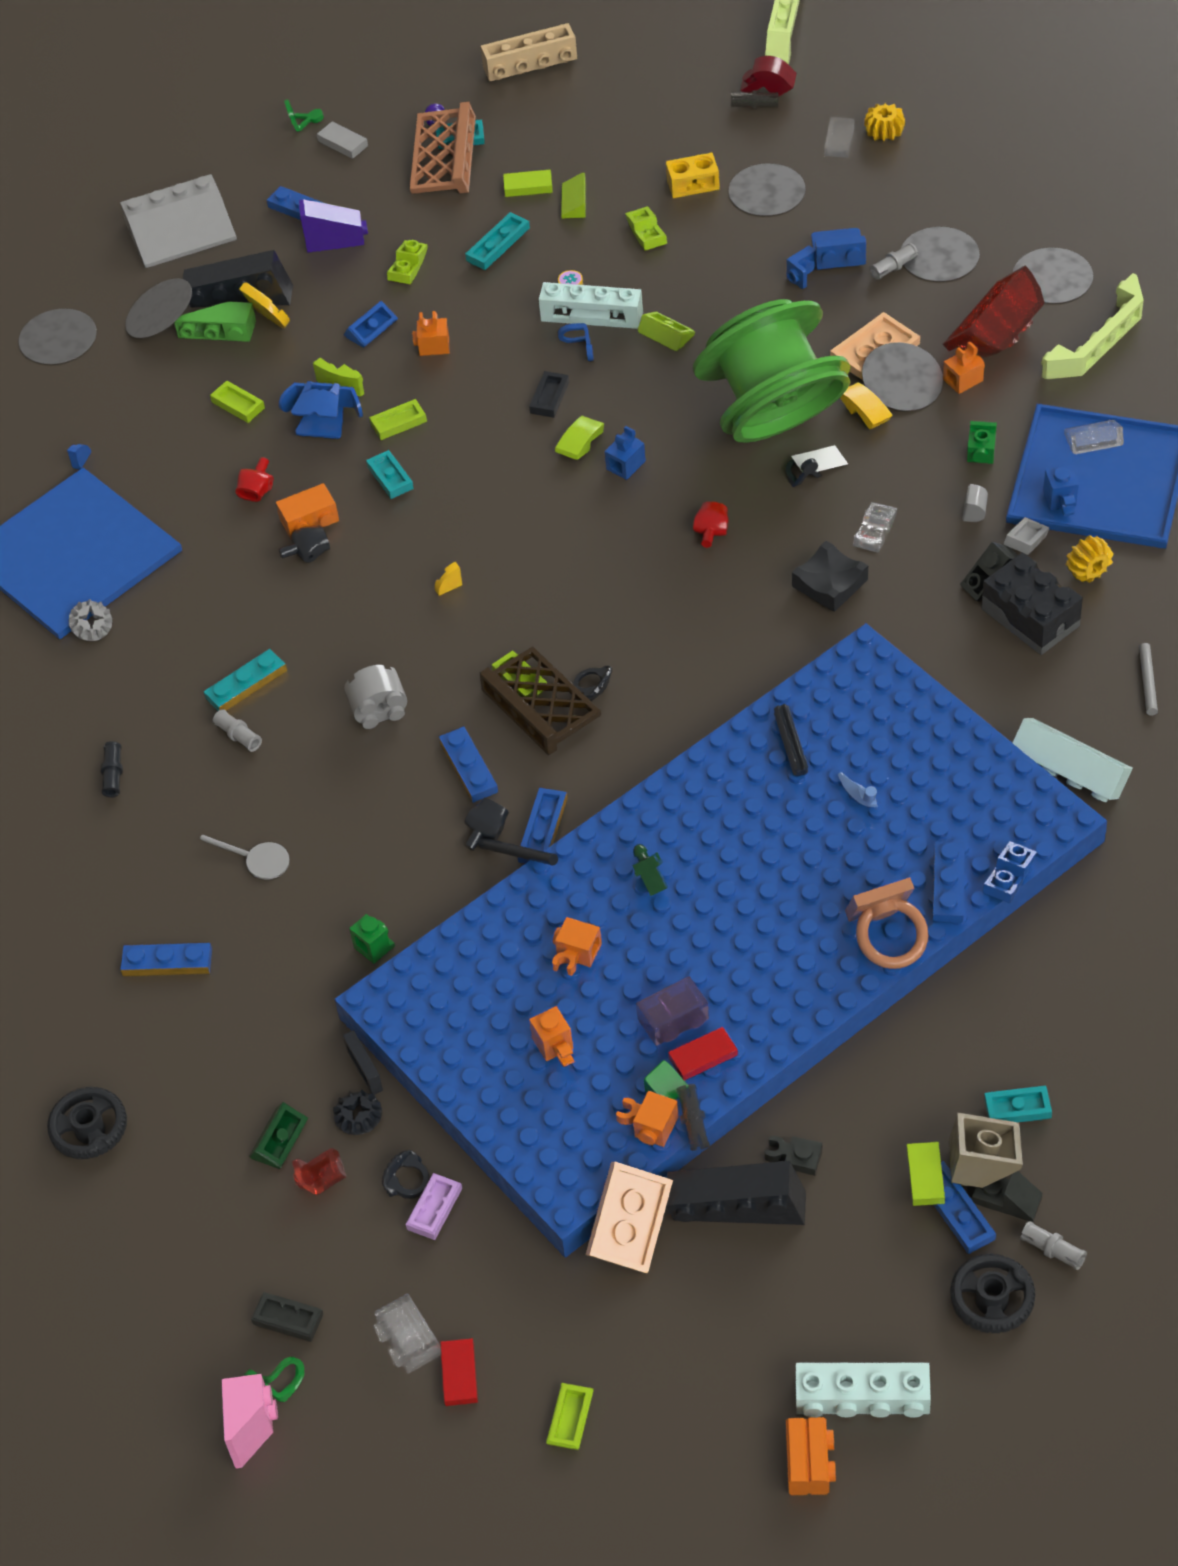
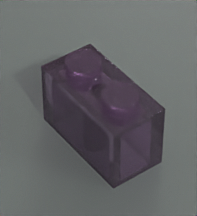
M690 976L636 1003L638 1021L656 1046L663 1042L674 1040L679 1034L691 1028L700 1027L709 1019L708 1002Z

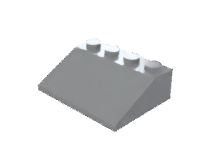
M211 174L120 202L126 226L145 268L237 240L222 197Z

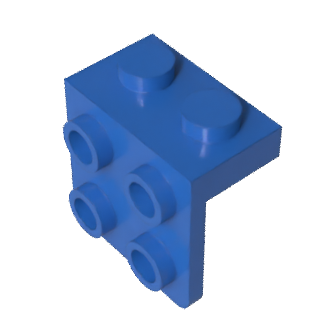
M848 228L813 232L811 234L812 246L816 250L817 270L866 264L865 235L861 236L860 229Z

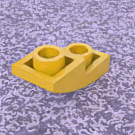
M859 382L849 386L840 397L851 414L857 412L869 430L889 421L893 416L884 403Z

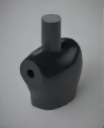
M319 525L295 530L291 535L293 544L278 549L282 559L298 554L303 561L309 563L316 560L323 552L330 550V544L323 528Z
M484 797L478 805L469 811L464 823L473 830L464 844L465 847L474 851L479 840L483 837L497 840L504 829L509 811L500 804Z

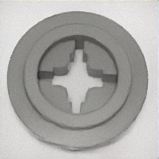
M91 599L82 603L78 602L71 609L69 626L72 632L80 639L86 641L100 640L111 629L112 617L110 610L103 606L101 602H94ZM89 612L93 614V618L98 619L94 621L92 629H90L89 622L83 620L87 618Z

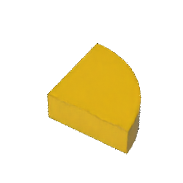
M456 561L444 569L446 572L440 580L437 579L434 588L439 596L462 586L460 567Z

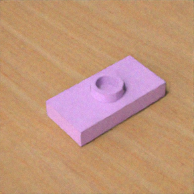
M433 1173L406 1223L407 1230L436 1240L462 1190L461 1183Z

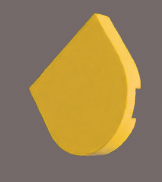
M243 283L239 289L247 300L253 304L255 310L284 329L290 322L288 315L282 309L279 311L272 304V300L250 284Z

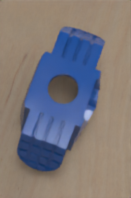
M312 381L293 383L282 393L279 399V408L282 411H291L292 415L303 416L295 430L298 436L341 438L344 407L354 408L359 418L363 417L361 404L354 387L340 386L337 383H316Z

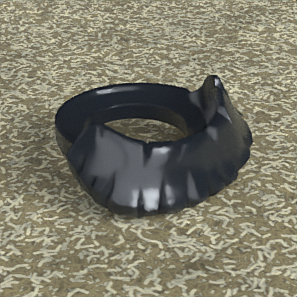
M608 665L602 668L586 669L575 677L573 685L592 702L607 688L610 682L612 667ZM590 674L598 675L601 679L596 686L589 688L579 686L580 680Z
M412 1150L402 1151L399 1155H395L383 1172L382 1186L386 1193H389V1197L399 1195L406 1199L417 1198L422 1195L430 1178L427 1168L421 1163L422 1160L417 1153ZM401 1167L416 1168L423 1176V1183L417 1189H405L400 1185L396 1172Z

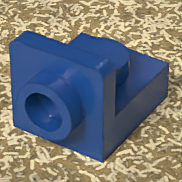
M809 245L787 259V278L801 289L807 287V274L816 268V250Z

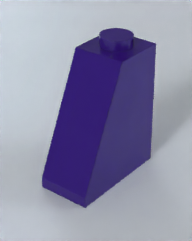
M304 199L299 200L300 217L307 253L365 245L364 235H368L366 220H361L359 210Z

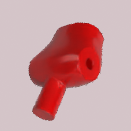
M261 457L255 470H240L235 491L238 497L248 501L259 502L263 495L272 489L274 477L265 472L269 464L268 459Z
M708 501L702 503L701 508L696 513L693 531L703 534L701 543L703 547H711L714 536L727 535L729 523L727 506L719 502Z

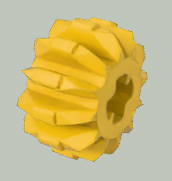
M885 102L884 105L876 104L874 108H868L866 118H864V126L868 136H873L874 140L882 139L884 142L885 139L894 140L895 136H901L905 126V118L901 108H896L895 104L889 106Z
M1089 535L1085 540L1080 539L1076 546H1072V552L1066 555L1068 558L1066 566L1072 575L1081 582L1087 581L1090 583L1094 578L1100 579L1103 572H1107L1106 568L1113 563L1111 558L1114 553L1102 538Z

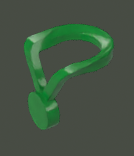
M289 99L284 100L291 122L297 132L301 131L310 122L319 123L324 118L321 109H314L309 114L294 113ZM295 118L305 120L298 125Z
M290 1356L285 1358L278 1364L270 1376H262L265 1386H268V1383L276 1379L285 1367L290 1364L295 1365L294 1379L286 1388L278 1393L271 1387L272 1396L279 1402H285L297 1390L303 1380L304 1364L296 1357ZM248 1369L243 1376L256 1375L257 1373Z

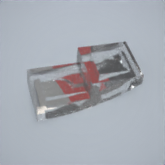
M872 502L864 514L863 524L854 536L853 546L878 553L892 527L898 508Z

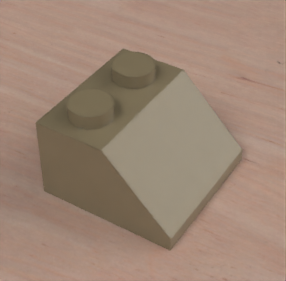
M957 1113L949 1138L951 1183L983 1188L1021 1170L1023 1161L1019 1123Z

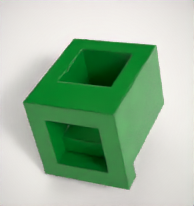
M970 421L967 462L994 463L997 423Z
M367 914L349 928L354 949L373 964L395 947V943L388 938L389 931L385 924Z

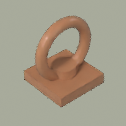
M910 877L854 895L845 910L849 922L858 919L856 937L862 953L871 962L883 968L899 969L913 964L921 957L928 943V927L923 915L915 906L907 902L914 890ZM900 911L912 920L916 929V940L911 950L906 954L898 957L885 956L872 946L868 936V928L871 920H880Z

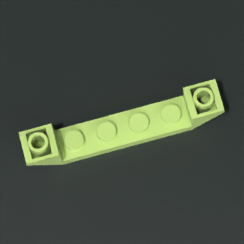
M775 0L767 30L765 56L778 57L789 65L791 36L800 0Z
M1132 273L1125 281L1123 280L1119 283L1116 289V306L1120 307L1119 311L1113 317H1109L1104 326L1098 332L1095 331L1083 346H1079L1074 353L1058 344L1051 352L1048 351L1041 361L1043 366L1042 378L1055 379L1083 376L1142 318L1143 296L1136 274Z

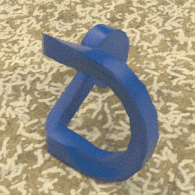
M585 323L568 324L558 330V338L563 342L575 343L586 341L588 361H594L593 347L588 327ZM573 330H584L585 336L568 338L564 336V333Z

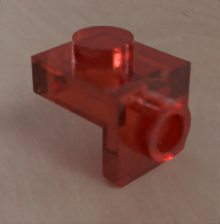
M333 1148L328 1149L308 1163L298 1158L292 1161L295 1170L294 1180L301 1189H306L315 1195H319L347 1177L339 1152Z

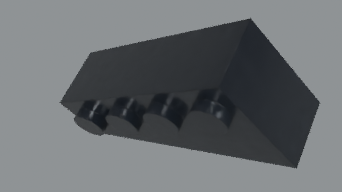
M275 250L184 270L183 279L192 288L189 302L190 307H212L225 302L250 303L239 289L244 282L250 284L271 299L274 305H290L293 283Z
M790 1161L667 1172V1179H671L673 1182L666 1208L674 1221L805 1225L806 1191Z

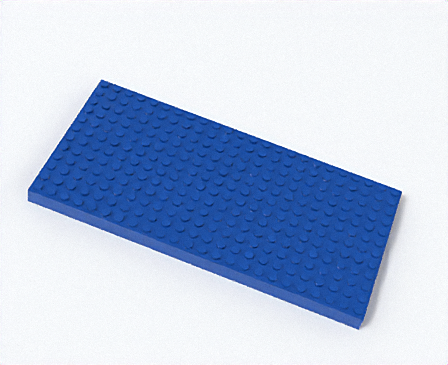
M865 623L544 850V852L553 853L558 856L556 865L552 866L530 860L336 997L335 1003L339 1019L351 1031H355L359 1040L566 1258L591 1237L611 1162H618L667 1178V1172L680 1170L1105 842L1107 820ZM786 704L789 706L808 764V773L806 775L797 777L792 772L774 716V708L777 705ZM840 772L844 773L849 779L865 788L869 786L875 787L877 790L876 802L878 807H867L852 798L842 785L838 774ZM935 841L965 842L963 923L933 922ZM1009 841L1037 852L1027 876L1011 903L983 893L984 883L995 869L997 859ZM637 844L644 845L648 850L649 856L657 852L663 861L658 868L668 888L650 896L641 876L636 877L634 874L635 870L632 865L638 862V859L634 857L633 849ZM910 877L914 890L907 902L915 906L923 915L928 927V943L921 957L913 964L899 969L883 968L871 962L862 953L856 937L858 919L849 922L845 910L854 895ZM898 911L889 917L871 920L868 936L872 946L879 953L889 957H898L906 954L913 947L916 940V929L912 920L904 913ZM566 917L600 927L602 945L591 967L577 963L576 971L572 976L568 975L567 972L569 964H561L557 971L553 970L552 960L557 954L556 945L553 944V936L556 929L562 927ZM557 1006L568 1023L572 1034L573 1054L571 1056L574 1059V1063L565 1067L561 1065L557 1057L548 1061L544 1059L532 1039L529 1022L530 1018ZM724 1027L738 1049V1055L685 1080L689 1088L677 1099L679 1117L664 1147L641 1142L635 1137L633 1123L623 1125L616 1120L617 1111L622 1113H629L631 1111L623 1108L622 1101L624 1098H631L636 1103L642 1104L647 1094L644 1088V1078L663 1060L668 1062L677 1072L669 1059L668 1052Z

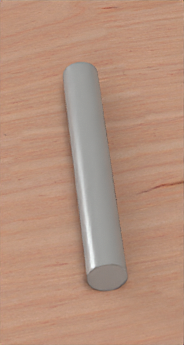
M1142 643L1139 645L1146 713L1148 715H1156L1158 708L1151 649L1148 643Z

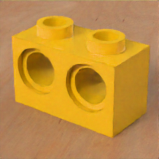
M713 153L666 161L667 182L673 198L720 190L719 170Z

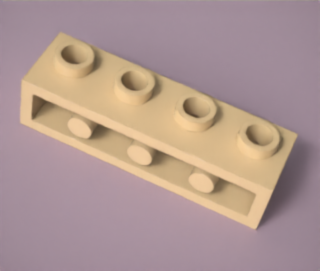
M569 23L481 45L483 69L490 82L577 59L575 35Z

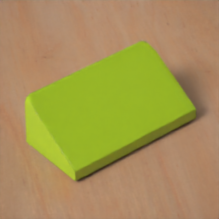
M581 173L562 183L561 217L563 219L586 217L585 173Z
M657 311L642 315L638 327L639 333L674 351L681 349L695 335L693 329Z

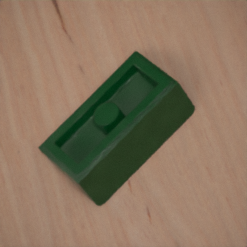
M282 1102L274 1110L249 1157L255 1161L280 1169L306 1124L308 1117Z

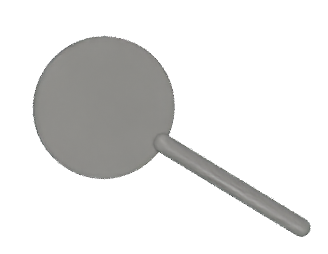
M205 835L200 836L202 841L246 856L249 872L259 879H275L284 874L288 869L290 862L289 854L283 846L277 843H261L253 847L249 852Z

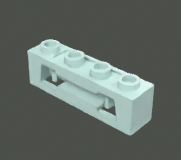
M543 282L539 297L540 315L543 322L585 323L586 325L638 329L643 314L641 289ZM555 308L562 309L564 314L567 313V309H572L570 316L554 314ZM613 312V317H617L619 313H624L625 320L610 319V313Z

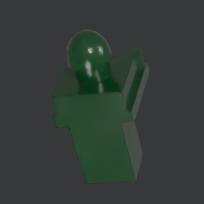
M637 844L633 849L634 857L638 859V862L632 865L635 870L634 874L636 877L641 876L650 896L668 888L658 868L663 861L657 852L649 856L647 848L642 844Z

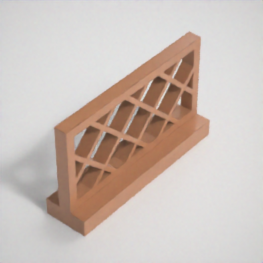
M470 102L460 103V108L417 114L410 191L412 194L458 189L460 194L469 193L476 120ZM457 117V121L450 127L445 124L449 118ZM434 120L435 123L428 129L423 127L424 121ZM442 126L445 131L439 137L433 135ZM452 134L455 140L447 146L443 141ZM428 137L434 140L426 148L421 146V143ZM440 145L444 149L435 157L431 152ZM450 153L453 155V159L445 165L441 160ZM426 156L432 159L424 167L419 165L420 161ZM438 164L442 169L433 176L429 171ZM447 172L451 175V181H439ZM424 175L430 178L425 184L417 185V182Z

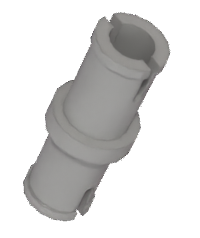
M909 243L896 252L888 253L886 258L870 266L872 276L879 280L892 271L900 270L902 265L918 257V250L914 244Z
M224 709L216 712L213 717V723L227 732V736L231 740L239 741L251 752L256 751L261 746L262 738L252 732L244 721L235 719Z
M1031 1221L1022 1230L1020 1239L1043 1250L1045 1256L1049 1258L1055 1257L1076 1270L1083 1265L1087 1252L1064 1241L1062 1235L1058 1233L1051 1234Z

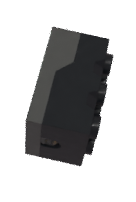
M1023 552L984 580L982 610L1040 655L1044 654L1080 626L1083 597L1070 587L1059 585L1057 577L1050 572L1039 570L1037 562Z

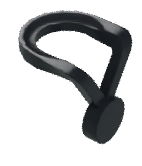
M814 458L807 459L801 464L802 473L798 479L791 472V468L796 462L792 459L786 465L785 474L792 487L801 485L808 474H812L816 478L822 476L819 471H816L818 463Z

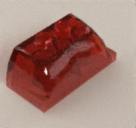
M1027 266L1019 268L998 280L943 343L948 351L959 347L964 351L967 349L968 342H971L978 349L976 355L990 357L1004 351L1007 347H1012L1020 339L1018 334L1024 332L1033 324L1032 318L1044 305L1041 288Z

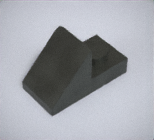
M1017 1171L1011 1174L1010 1179L1002 1178L983 1188L976 1187L972 1201L976 1205L1033 1222L1043 1193Z

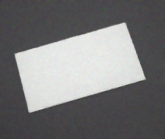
M836 446L791 456L799 468L805 460L814 458L818 463L817 472L848 464Z

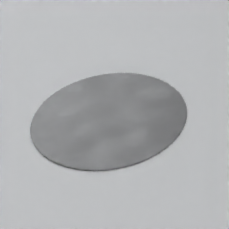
M758 164L748 167L735 175L730 182L728 190L731 201L739 209L754 215L770 216L787 212L797 206L804 197L805 183L802 177L789 167L779 164Z
M931 227L915 232L905 240L901 247L903 248L909 243L915 245L918 250V257L905 263L904 267L915 276L930 281H949L968 274L976 266L980 254L978 245L968 234L949 227Z
M1043 248L1032 251L1019 259L1013 269V280L1016 287L1031 299L1045 303H1062L1080 297L1090 288L1093 281V271L1090 264L1075 252L1062 248Z
M170 279L146 291L135 302L127 315V332L133 337L145 338L153 336L172 325L182 315L190 302L192 295L190 284L184 279Z
M55 309L34 317L24 326L19 336V347L27 358L38 363L59 364L68 362L81 356L92 346L97 333L96 325L87 314L78 310Z
M895 342L877 347L867 356L862 368L865 387L872 391L885 406L897 410H918L930 405L939 396L943 386V374L937 361L927 351L908 343Z

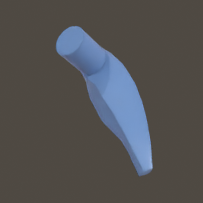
M840 772L838 774L842 785L852 798L867 807H878L876 802L877 790L875 787L869 786L865 788L849 779L844 773Z

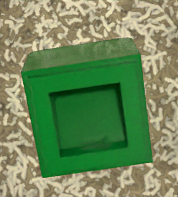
M665 1060L644 1078L646 1092L651 1091L677 1100L689 1088L687 1083Z

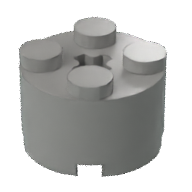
M372 665L354 674L355 679L351 683L349 681L346 682L344 687L355 719L362 724L363 728L372 729L379 722L388 719L396 721L405 715L404 709L407 705V697L394 668L391 667V670L385 669L384 665Z

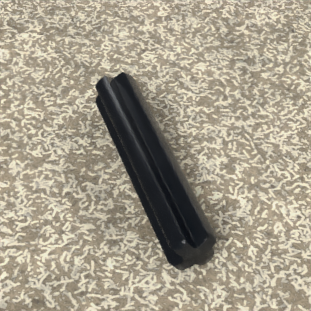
M786 704L777 705L774 708V716L792 772L797 777L806 775L808 773V764L789 706Z

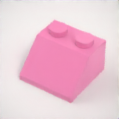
M262 1374L222 1379L224 1441L235 1468H242L273 1433V1420L278 1419L276 1400H273L271 1386H265Z

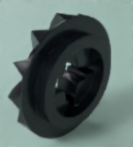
M363 1089L356 1093L349 1090L348 1095L343 1098L339 1097L336 1107H333V1117L335 1124L341 1131L351 1135H361L371 1131L378 1125L382 1117V1107L380 1101L376 1099L373 1093H365ZM361 1104L362 1111L364 1112H359L354 1120L351 1110H355Z

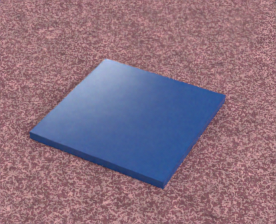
M1037 404L1006 515V523L1018 524L1026 517L1049 527V530L1084 536L1091 535L1092 537L1098 536L1102 539L1166 549L1178 499V425ZM1072 465L1079 483L1077 504L1073 506L1075 514L1064 516L1061 509L1050 510L1043 492L1045 469Z
M83 467L0 526V590L60 640L72 631L69 626V615L71 609L78 602L82 603L91 599L94 602H101L106 607L181 552L182 546ZM89 612L87 618L83 620H88L93 614Z

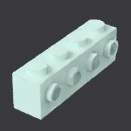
M1034 718L1023 719L1013 741L1015 746L1036 763L1042 765V768L1052 776L1057 777L1060 774L1068 778L1067 784L1078 789L1085 787L1093 791L1091 794L1093 797L1107 802L1108 799H1119L1133 769Z
M796 1363L797 1414H804L807 1417H819L823 1414H837L840 1417H853L856 1414H871L874 1417L904 1414L907 1417L913 1418L920 1417L923 1414H930L929 1363Z

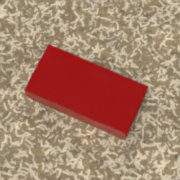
M721 1027L668 1052L675 1069L685 1081L737 1056L738 1049L724 1027Z
M473 1338L441 1342L445 1406L478 1403Z

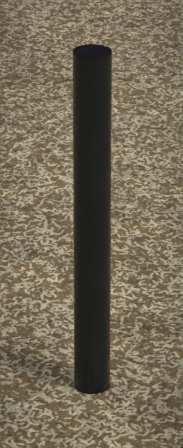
M484 837L478 843L481 849L552 866L558 862V856L549 852Z

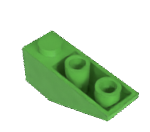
M225 302L181 315L174 323L178 338L250 342L256 318L252 303Z

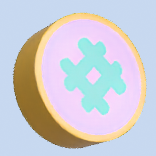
M568 270L559 275L558 283L583 285V277L578 271Z

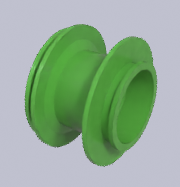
M780 299L746 310L718 328L708 339L706 348L696 358L693 364L695 376L703 381L727 379L737 399L720 419V426L723 432L731 434L737 442H755L788 431L824 411L848 389L850 385L848 374L851 367L848 360L843 356L816 358L806 338L817 327L823 316V311L817 302H792L791 300Z

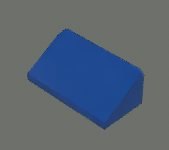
M381 300L348 327L344 336L364 348L397 321L398 318Z

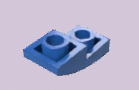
M1009 841L999 855L995 869L984 883L983 893L1011 903L1027 876L1037 852Z

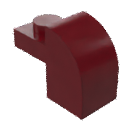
M761 56L755 59L753 69L748 70L743 75L740 91L745 96H748L764 86L776 99L794 88L797 73L784 60L778 57Z

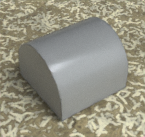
M974 484L968 486L964 502L963 521L979 522L984 519L988 492L982 486Z

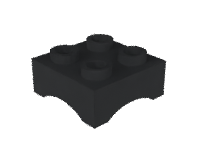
M828 541L821 544L816 553L805 564L798 566L792 572L793 588L833 612L868 581V565L862 561H856L845 556Z

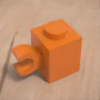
M432 311V318L425 319L423 313L419 312L417 331H413L412 335L413 345L418 346L420 356L450 354L447 318L438 319L436 311Z
M968 342L966 350L963 351L959 347L956 349L955 356L944 361L943 380L958 394L979 384L984 378V361L980 356L976 355L978 349L971 342Z
M566 917L562 927H558L553 936V944L556 945L557 952L552 960L553 970L557 971L561 964L567 963L569 964L567 966L568 975L572 976L576 971L577 963L591 967L602 945L600 927Z
M557 1006L530 1018L532 1039L544 1059L548 1061L557 1057L563 1067L574 1063V1059L571 1056L573 1054L571 1028Z
M651 1091L647 1092L642 1104L636 1103L631 1098H624L622 1101L623 1108L631 1111L629 1113L617 1111L616 1120L623 1125L633 1123L635 1137L641 1142L664 1147L679 1117L677 1100Z

